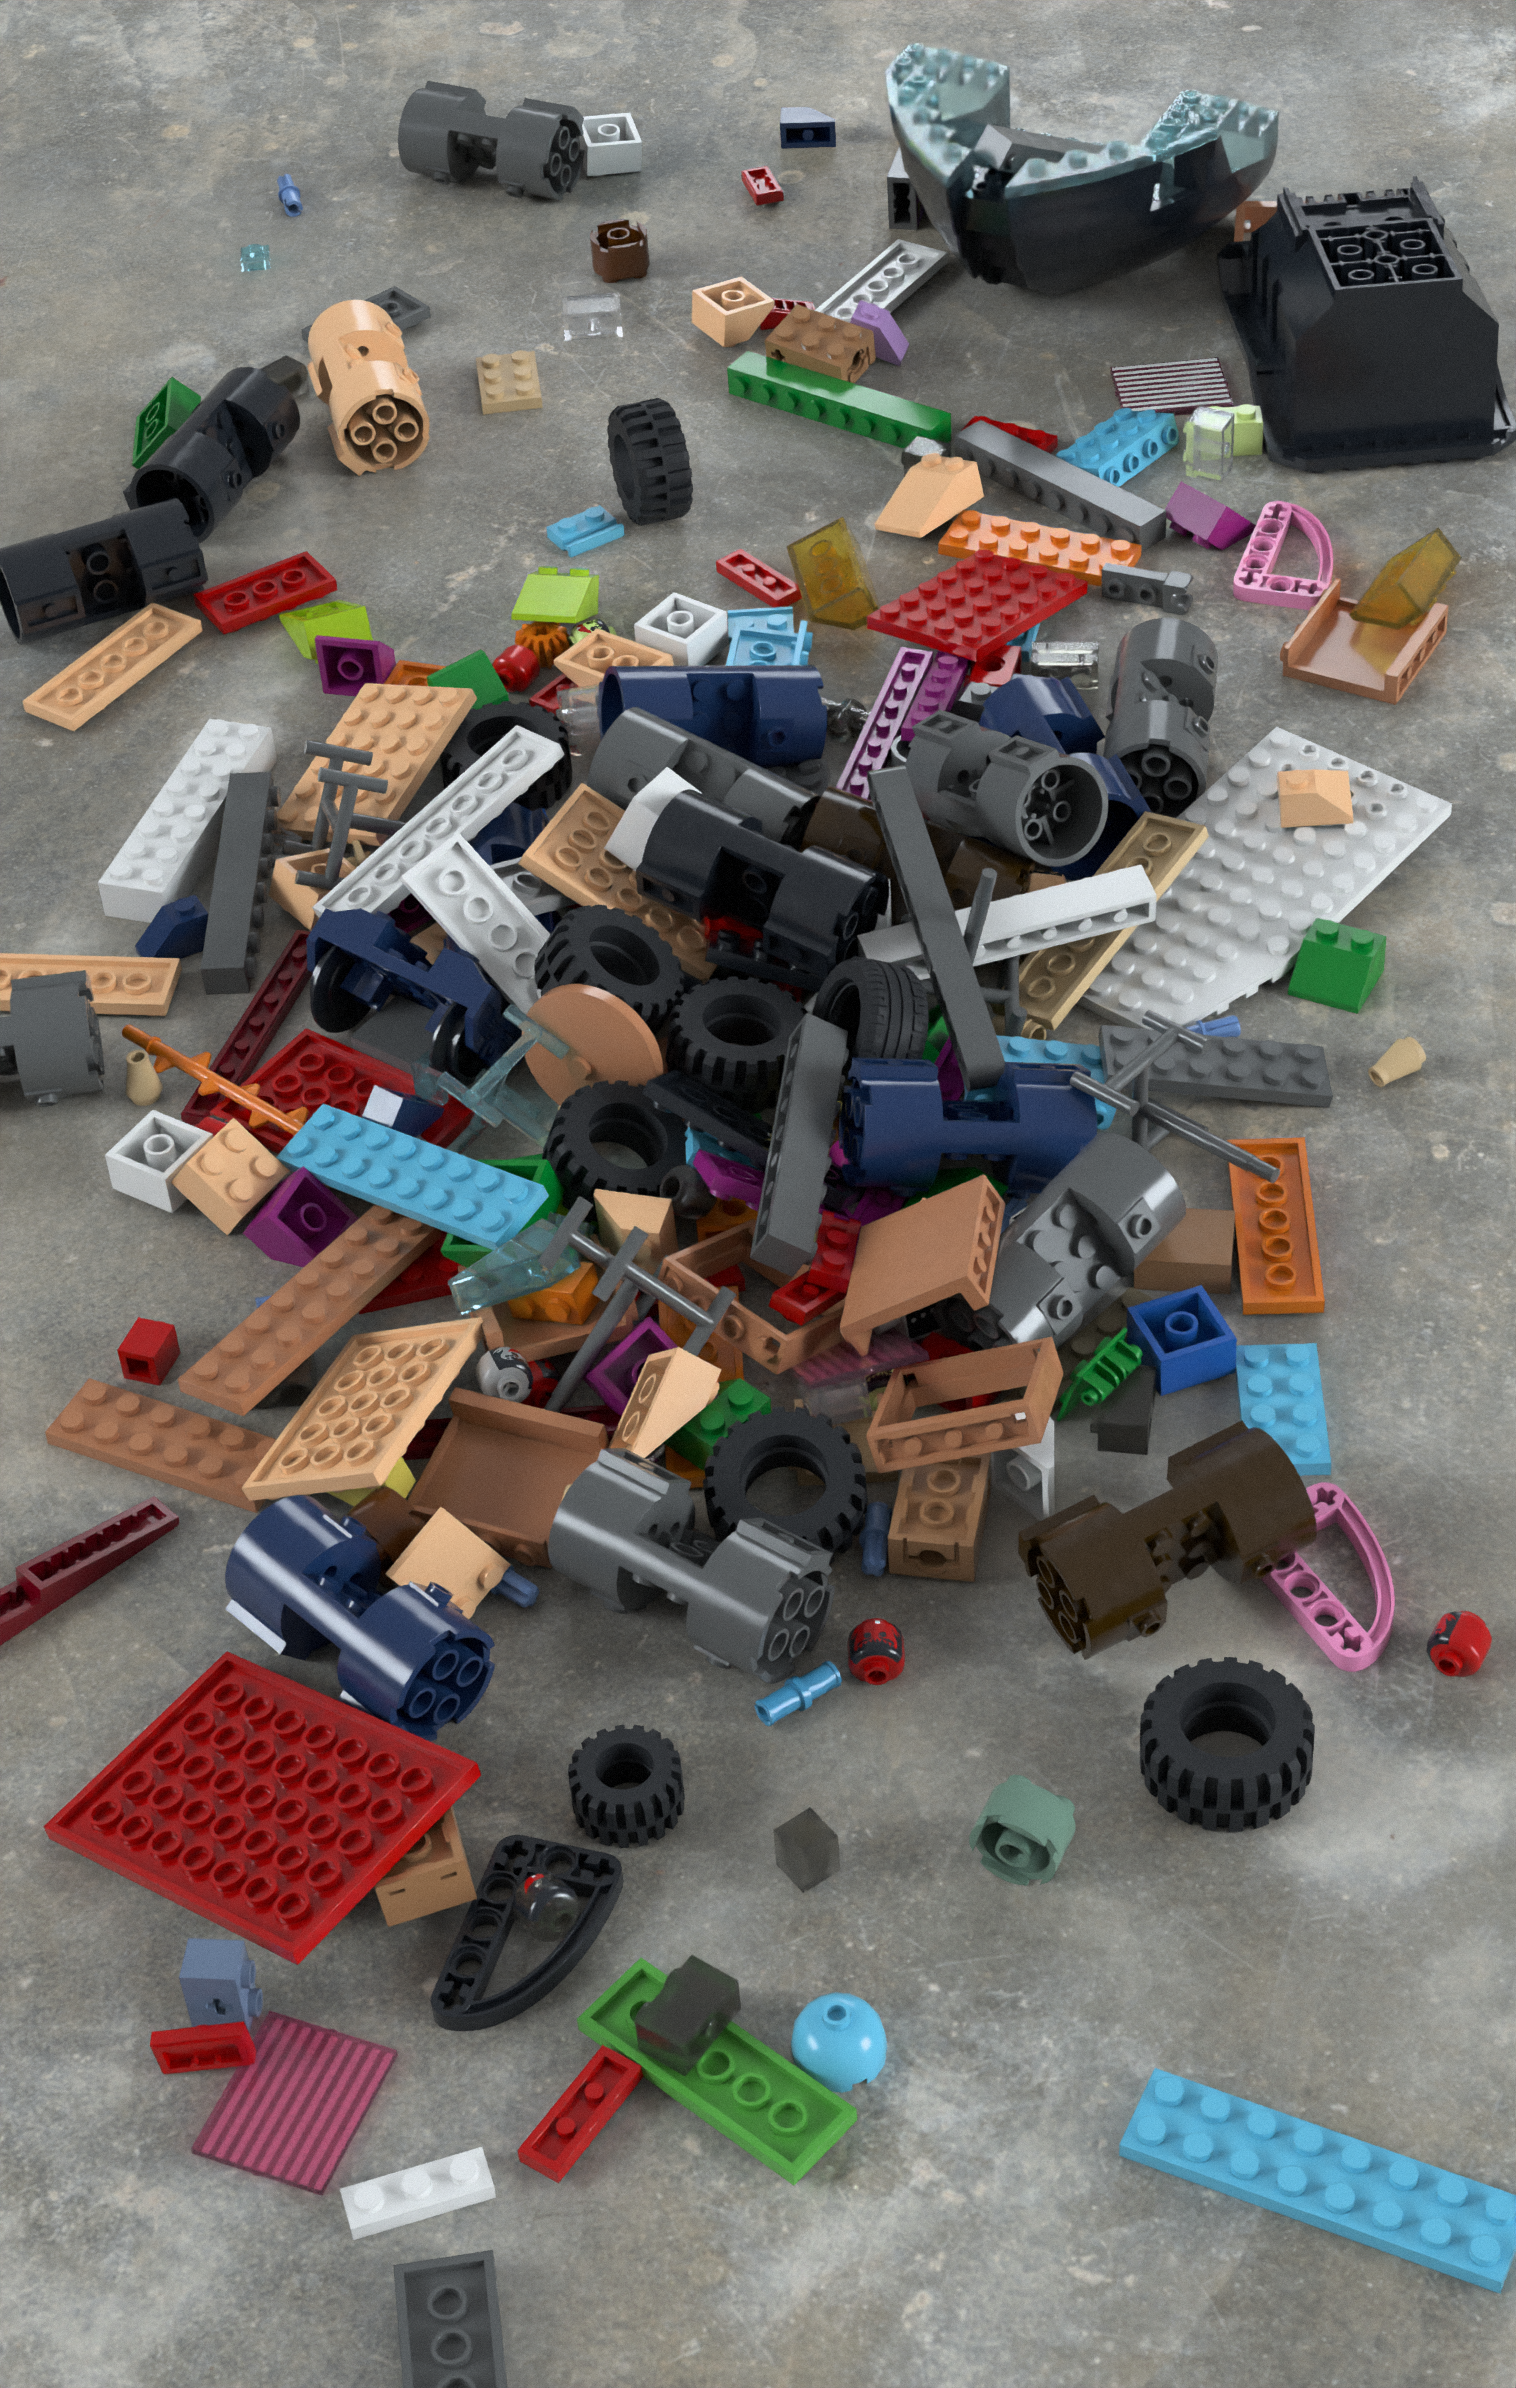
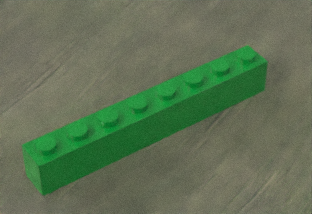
M746 351L727 367L729 394L922 455L937 453L952 440L951 413L750 351Z

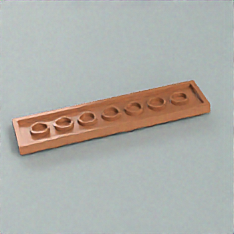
M375 1204L178 1378L180 1392L245 1416L441 1237L440 1229Z

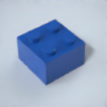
M1202 1285L1127 1308V1344H1134L1141 1349L1143 1356L1141 1357L1140 1365L1160 1396L1236 1373L1237 1338Z

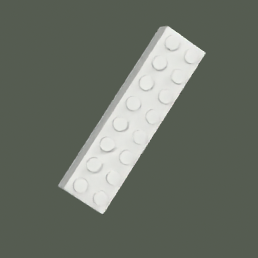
M222 719L208 720L99 880L98 886L105 916L151 923L162 906L190 895L219 849L230 773L270 772L277 761L271 727L229 722Z

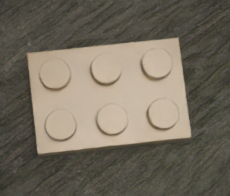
M519 350L512 354H487L476 358L483 415L543 408L535 351Z

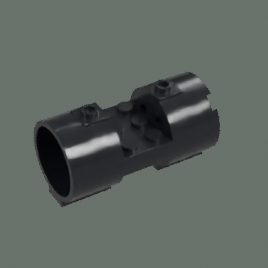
M239 367L229 371L195 407L191 416L184 424L168 437L135 473L131 484L123 491L129 509L133 510L171 498H177L182 503L189 517V521L185 522V524L190 526L193 536L197 537L198 544L206 540L240 501L243 489L253 478L262 475L294 439L300 427V414L292 394L284 385L279 387L274 381L266 377L268 373L260 369Z
M171 498L116 514L112 518L57 534H47L0 548V605L17 643L23 645L121 614L144 609L150 603L160 604L204 591L203 584H206V581H208L204 556L199 547L197 537L193 536L190 526L185 524V522L189 521V517L182 503L177 498Z
M691 789L678 793L663 809L647 840L642 862L636 868L637 892L639 895L699 922L704 917L710 920H718L728 916L763 932L764 952L824 979L828 977L830 972L839 963L853 957H858L857 935L874 931L878 914L885 916L889 900V881L885 875L818 845L811 846L804 852L799 853L789 845H781L764 837L762 834V820L757 819L752 814L739 811Z

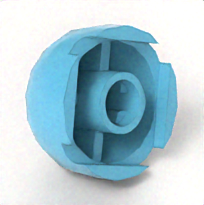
M834 1992L821 1995L808 2003L794 2022L791 2040L792 2058L794 2064L832 2092L843 2093L853 2090V2084L861 2083L865 2079H867L868 2084L877 2077L886 2060L887 2038L880 2016L869 2003L852 1994Z

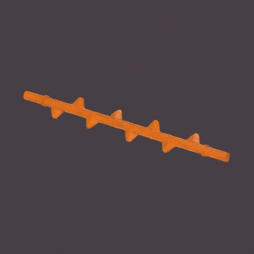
M131 1024L123 1028L122 1036L145 1049L149 1055L157 1056L153 1066L156 1073L159 1074L176 1067L202 1082L198 1090L200 1095L204 1096L219 1092L251 1110L249 1126L252 1129L271 1122L295 1136L305 1125L308 1115L307 1108L301 1107L287 1114L257 1097L260 1090L258 1084L239 1087L209 1070L208 1066L211 1060L209 1052L206 1051L188 1058L162 1043L160 1038L152 1037Z

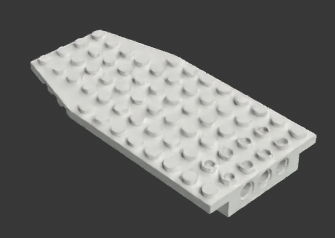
M1276 727L1176 818L1205 825L1209 837L1156 902V921L1140 924L1136 927L1076 1004L1120 1026L1149 1030L1154 1029L1142 1023L1143 1016L1148 1010L1185 1028L1196 1025V1021L1208 1015L1221 1014L1229 1009V1003L1242 995L1248 998L1258 992L1260 984L1267 980L1273 983L1283 977L1296 964L1303 938L1316 918L1339 923L1451 815L1452 803ZM1311 769L1348 771L1353 823L1281 828L1277 773L1280 771Z

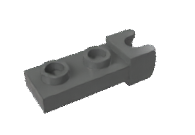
M1105 563L1102 568V597L1163 608V612L1184 615L1188 612L1193 601L1192 595L1185 593L1194 578L1191 574L1171 571L1170 574Z

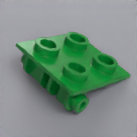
M1124 1327L1114 1338H1111L1109 1335L1105 1337L1094 1351L1093 1355L1095 1357L1089 1363L1085 1359L1082 1360L1072 1371L1069 1379L1073 1383L1068 1386L1059 1399L1063 1406L1056 1419L1058 1422L1081 1400L1088 1406L1101 1404L1119 1386V1383L1123 1382L1141 1364V1357L1143 1356L1141 1349L1134 1344L1128 1345L1123 1341L1128 1331L1127 1328Z

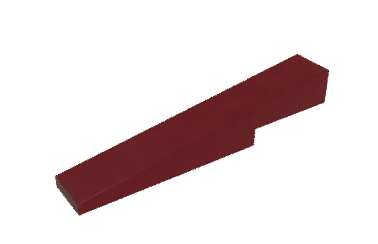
M153 1496L16 1567V1581L0 1588V1646L179 1525V1516Z

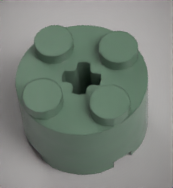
M1011 1775L1006 1782L997 1785L992 1790L970 1833V1847L972 1851L975 1846L983 1855L980 1863L988 1871L1007 1882L1027 1886L1030 1879H1042L1040 1885L1048 1883L1054 1877L1076 1830L1073 1817L1075 1806L1068 1798L1054 1795L1046 1789L1032 1784L1024 1776Z

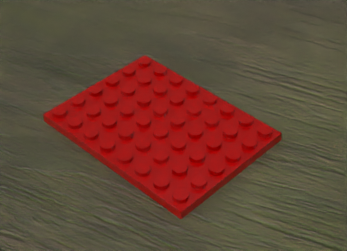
M227 1651L43 1827L50 1840L299 1965L481 1776V1772L477 1762Z

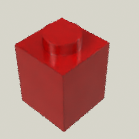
M140 1317L137 1318L117 1349L124 1378L157 1386L162 1384L181 1353L173 1324Z

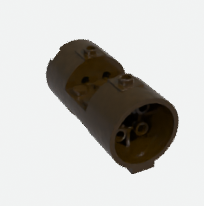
M829 785L821 796L812 815L799 853L804 852L811 846L818 845L885 875L887 879H890L892 925H900L902 916L909 914L872 801ZM924 820L954 911L972 907L975 892L978 888L982 871L985 868H992L997 872L991 902L1027 893L1030 883L1024 880V876L1028 875V873L1032 874L1035 861Z
M1243 1420L1168 1457L1167 1480L1173 1489L1124 1514L1110 1503H1100L1095 1495H1092L1019 1532L1018 1554L1025 1563L1027 1575L1029 1577L1037 1575L1036 1585L1041 1595L1037 1600L1051 1626L1073 1654L1082 1650V1656L1086 1660L1124 1640L1129 1642L1139 1636L1148 1637L1155 1634L1166 1623L1168 1601L1165 1593L1171 1588V1585L1184 1578L1192 1580L1199 1577L1210 1565L1225 1580L1242 1584L1252 1578L1262 1579L1274 1571L1278 1561L1314 1543L1317 1535V1525L1307 1490L1287 1454L1268 1433L1257 1427L1248 1429Z

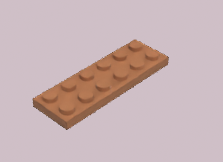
M89 1378L45 1432L48 1444L255 1513L258 1512L267 1500L249 1501L242 1490V1486L277 1439Z

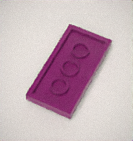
M698 1149L693 1165L700 1173L701 1180L710 1188L709 1192L726 1201H731L733 1197L744 1200L748 1207L758 1211L765 1172ZM822 1203L819 1206L818 1213L820 1214L823 1210L835 1213V1218L848 1221L849 1218L855 1219L847 1208L841 1211H830L825 1209V1205Z

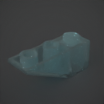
M542 1218L448 1280L458 1313L463 1315L550 1288L581 1267L576 1250L567 1245L552 1270L537 1262L559 1228Z

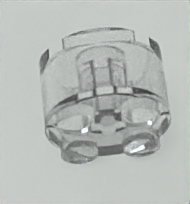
M599 684L557 691L560 709H556V716L567 729L571 757L594 754L601 742L599 717L597 715Z

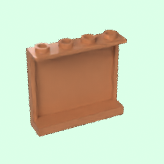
M1336 578L1328 589L1323 590L1316 606H1312L1309 609L1304 622L1296 626L1294 635L1289 642H1284L1280 651V661H1283V676L1396 705L1445 636L1447 631L1448 605L1435 603L1426 617L1341 597V579Z
M981 1175L861 1227L842 1320L840 1322V1331L845 1341L852 1344L862 1357L868 1353L873 1328L961 1292L974 1311L989 1305L1005 1202L985 1175Z
M596 1234L590 1235L592 1242L610 1253L608 1246H601ZM589 1258L575 1261L593 1263L599 1281L606 1272L604 1268ZM462 1265L457 1266L463 1298L471 1318L481 1317L483 1320L481 1326L484 1336L480 1342L485 1353L497 1347H510L517 1350L527 1362L580 1350L623 1283L622 1280L619 1281L606 1302L601 1299L599 1300L583 1325L513 1318L502 1287L505 1282L490 1281L481 1283L477 1272ZM635 1300L632 1301L606 1343L622 1340L633 1330L632 1321L639 1319Z
M455 1387L448 1399L453 1417L408 1499V1502L414 1508L409 1515L417 1525L422 1520L427 1524L437 1510L442 1507L499 1555L514 1558L527 1566L540 1565L552 1568L548 1554L549 1536L565 1487L573 1484L588 1466L597 1461L601 1449H608L610 1442L605 1425Z

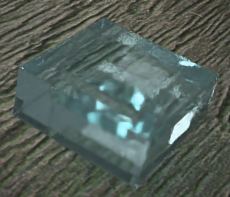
M251 244L247 247H241L242 272L271 269L269 245Z

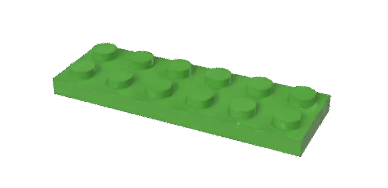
M643 1958L635 1962L577 2018L579 2031L600 2046L604 2045L641 2065L644 2078L793 2186L857 2121V2109Z

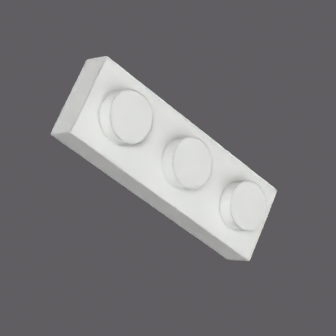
M482 2147L340 2189L353 2240L496 2198L494 2184Z

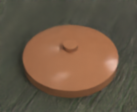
M583 984L561 985L545 993L530 1008L525 1017L522 1028V1047L527 1064L541 1088L559 1105H562L568 1096L574 1095L576 1090L587 1085L592 1088L596 1082L608 1080L609 1084H614L615 1081L622 1080L628 1081V1085L637 1087L638 1084L646 1086L648 1080L663 1075L661 1052L647 1024L628 1004L605 990Z

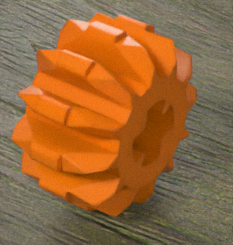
M533 621L532 624H522V629L516 631L515 645H522L531 649L538 658L540 669L542 667L551 669L552 665H554V659L570 648L567 639L569 634L566 627L561 626L560 623Z

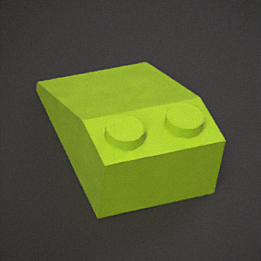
M539 566L538 571L528 574L512 611L511 620L576 624L598 614L599 575L589 574L588 568H570V573H559L558 567Z
M336 600L279 614L281 623L303 657L315 660L316 664H318L315 645L316 635L373 641L366 607L363 605Z

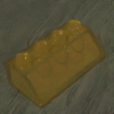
M844 517L786 546L810 622L856 630L863 625H867V616L880 609L860 544Z
M1439 527L1386 562L1349 614L1350 617L1355 621L1397 630L1408 623L1411 626L1417 625L1428 614L1426 610L1438 601L1436 596L1447 587L1445 582L1456 574L1455 567L1462 557Z

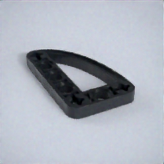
M511 1835L499 1841L476 1891L477 1899L471 1902L432 1992L430 2002L435 2022L440 2027L451 2031L486 2029L516 2017L549 1994L583 1958L608 1920L623 1888L624 1880L620 1861L608 1853L524 1835ZM517 1854H522L524 1857L520 1856L515 1860L513 1873H511L508 1859H515ZM555 1861H566L571 1864V1867L565 1873L553 1874L547 1870L548 1866ZM581 1867H585V1870L581 1869V1876H580V1868H581ZM603 1873H609V1874H610V1875H605V1876L602 1878V1881L595 1880V1878H600ZM536 1874L544 1875L545 1877L537 1879L531 1884V1886L544 1888L543 1886L548 1887V1885L542 1884L544 1879L566 1886L557 1880L560 1878L574 1890L575 1895L590 1898L573 1927L539 1966L508 1989L482 1999L519 1912L512 1906L514 1895L517 1891L516 1903L518 1906V1900L519 1904L521 1900L520 1895L522 1900H524L526 1895L524 1886L529 1877ZM499 1887H506L513 1891L509 1898L502 1901H495L488 1897L491 1891ZM481 1924H492L497 1927L496 1932L486 1938H479L473 1934L474 1929ZM469 1960L479 1962L482 1965L479 1971L471 1975H462L456 1971L460 1964ZM456 1989L460 1990L461 2005H454L452 2010H445V2006L451 2007L457 1996Z

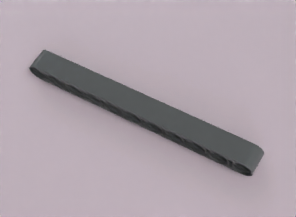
M905 765L868 771L867 781L871 800L966 1089L970 1092L994 1087L998 1084L999 1078L1004 1073L1005 1060Z

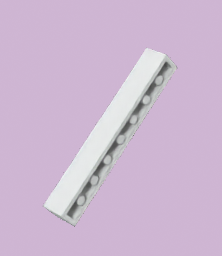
M1142 864L990 902L973 967L1156 921L1157 895ZM971 907L955 911L963 936ZM912 922L857 935L858 957L908 967L920 980L930 978Z

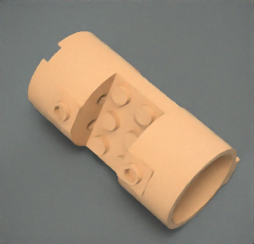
M347 300L327 308L313 323L308 337V349L312 361L307 365L317 397L329 406L332 423L327 428L338 460L358 476H361L365 471L376 473V470L393 467L394 470L402 469L414 462L422 454L429 441L430 420L421 398L422 392L418 384L420 379L407 365V358L404 352L405 347L401 339L402 331L393 323L388 313L378 305L368 301Z

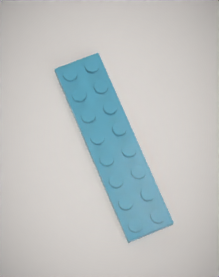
M322 1104L276 1157L291 1172H295L304 1166L322 1184L499 1253L505 1250L549 1196L541 1184L326 1104Z
M1154 2068L1119 2144V2156L1499 2294L1516 2253V2195Z

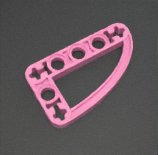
M1283 501L1267 503L1262 509L1235 573L1233 581L1234 597L1245 602L1309 610L1312 606L1315 607L1320 600L1323 590L1331 586L1333 576L1332 545L1322 523L1312 513L1298 505ZM1291 525L1302 531L1310 539L1316 550L1320 568L1317 580L1271 574Z
M1321 1482L1306 1488L1314 1510L1317 1531L1337 1522L1357 1551L1369 1576L1376 1601L1377 1613L1372 1627L1367 1633L1297 1552L1282 1559L1289 1566L1280 1570L1274 1569L1273 1572L1261 1580L1334 1665L1347 1672H1356L1374 1663L1388 1645L1394 1619V1587L1384 1553L1362 1514L1341 1488L1332 1483ZM1296 1587H1306L1313 1594L1309 1597L1299 1598L1290 1591ZM1322 1615H1329L1337 1619L1338 1623L1332 1626H1322L1315 1619ZM1344 1643L1349 1649L1344 1650Z

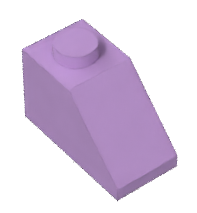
M860 300L850 323L872 330L876 357L900 366L909 346L908 341L888 310Z

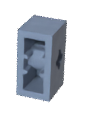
M188 1938L179 1980L192 2027L244 2021L250 2034L253 2017H259L262 2011L263 1993L261 1988H256L255 1986L256 1965L254 1960H249L244 1940Z

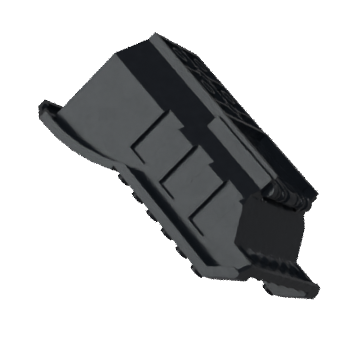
M1413 176L1410 188L1397 189L1396 195L1392 189L1385 190L1383 197H1376L1374 191H1366L1365 198L1362 197L1360 192L1338 194L1337 201H1335L1332 194L1324 196L1323 202H1316L1313 196H1306L1304 203L1301 197L1296 196L1295 192L1290 193L1288 187H1283V193L1277 194V212L1265 224L1251 233L1250 241L1229 242L1217 254L1221 300L1249 371L1254 406H1260L1263 445L1269 461L1313 473H1323L1329 469L1351 471L1364 466L1385 468L1390 464L1399 463L1406 465H1417L1423 461L1445 463L1458 458L1479 460L1484 456L1495 455L1516 441V421L1511 412L1497 364L1499 323L1476 279L1470 275V267L1466 259L1457 250V242L1452 232L1445 227L1444 217L1437 211L1423 181L1419 182L1417 176Z

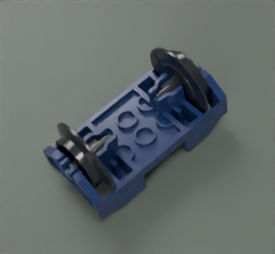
M327 908L324 910L306 939L307 969L312 973L310 1006L313 1019L321 1029L330 1033L347 1031L358 1024L371 1008L380 1012L390 994L393 996L399 995L434 1011L424 1029L433 1034L429 1066L432 1078L440 1087L450 1091L460 1090L483 1077L490 1069L498 1072L521 1063L525 1057L522 1047L524 1019L491 983L487 974L478 966L480 960L463 949L456 953L444 947L432 965L426 959L428 953L418 945L411 943L412 937L405 931L395 927L396 921L387 914L377 910L374 915L361 908L337 912Z

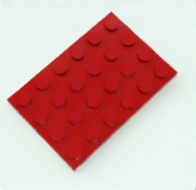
M978 550L968 558L957 562L956 565L938 573L937 576L919 584L918 587L900 595L896 600L881 606L880 609L868 615L867 629L977 662L1086 595L1088 581L1075 578L1070 573L1050 571L1042 565L1032 566L1022 563L1018 558H1005L994 555L990 550Z
M307 1028L239 1086L258 1084L260 1090L257 1097L286 1114L301 1107L307 1108L306 1122L322 1104L362 1117L374 1085L417 1095L444 1108L442 1116L420 1134L417 1139L444 1149L481 1116L479 1104ZM228 1097L210 1111V1115H217L228 1120L236 1119L265 1148L278 1154L294 1137V1135L271 1122L252 1129L249 1126L252 1111Z

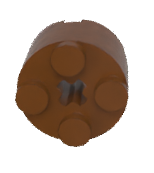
M616 219L603 222L597 226L598 231L593 233L592 230L590 232L593 270L602 276V280L605 283H616L619 279L631 277L643 278L647 275L650 259L647 229L643 224L637 222V226L629 225V220Z
M381 1486L379 1489L376 1488L345 1515L351 1516L364 1524L367 1528L364 1534L377 1543L376 1549L381 1560L379 1583L384 1588L389 1589L396 1582L388 1577L386 1572L426 1523L422 1520L417 1525L409 1515L414 1510L412 1505L393 1489Z

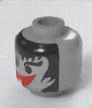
M510 1347L491 1349L480 1358L476 1365L475 1377L482 1393L485 1395L521 1403L532 1390L533 1375L525 1358L515 1349Z

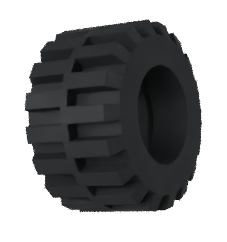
M617 1725L613 1731L608 1732L606 1729H602L596 1732L597 1737L595 1739L586 1738L581 1743L582 1750L576 1749L574 1751L572 1764H569L568 1767L573 1813L579 1827L585 1828L586 1835L591 1839L600 1837L601 1844L611 1846L613 1842L619 1843V1848H629L631 1843H638L640 1847L648 1845V1839L652 1837L656 1840L664 1837L665 1828L673 1829L678 1823L677 1816L683 1814L685 1800L681 1760L678 1750L674 1751L673 1743L668 1738L661 1739V1733L654 1729L645 1732L644 1726L634 1725L632 1729H625V1725ZM632 1782L641 1784L631 1789L622 1790L613 1788L623 1783Z

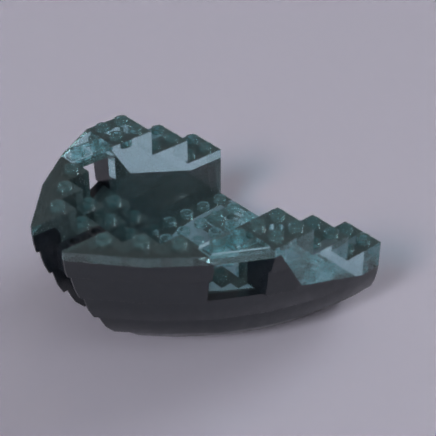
M914 43L908 44L884 70L892 127L900 145L904 170L910 179L911 185L933 226L940 233L945 244L973 279L980 276L983 281L989 284L1007 283L1028 287L1031 290L1038 289L1043 294L1056 296L1129 274L1164 259L1194 241L1242 204L1269 174L1276 156L1278 145V111L1251 105L1246 101L1231 99L1226 95L1218 94L1213 96L1201 94L1197 90H1182L1138 146L1127 144L1122 140L1109 141L1106 145L1101 142H1093L1089 144L1104 146L1098 155L1087 153L1082 149L1069 150L1058 164L1046 162L1041 158L1028 159L1017 173L1000 171L976 154L974 149L988 124L1010 128V66L1000 65L996 61L986 62L985 59H979L969 54L962 55V53L952 52L948 48L935 49L925 47L923 44ZM1015 128L1016 130L1026 131L1022 128ZM1039 133L1042 135L1052 136L1049 133ZM1073 137L1063 138L1073 141H1079L1077 138Z

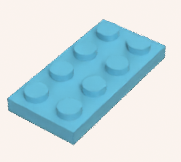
M1317 1343L1237 1345L1236 1382L1240 1421L1243 1420L1248 1429L1257 1427L1268 1433L1287 1454L1299 1476L1331 1475V1457Z

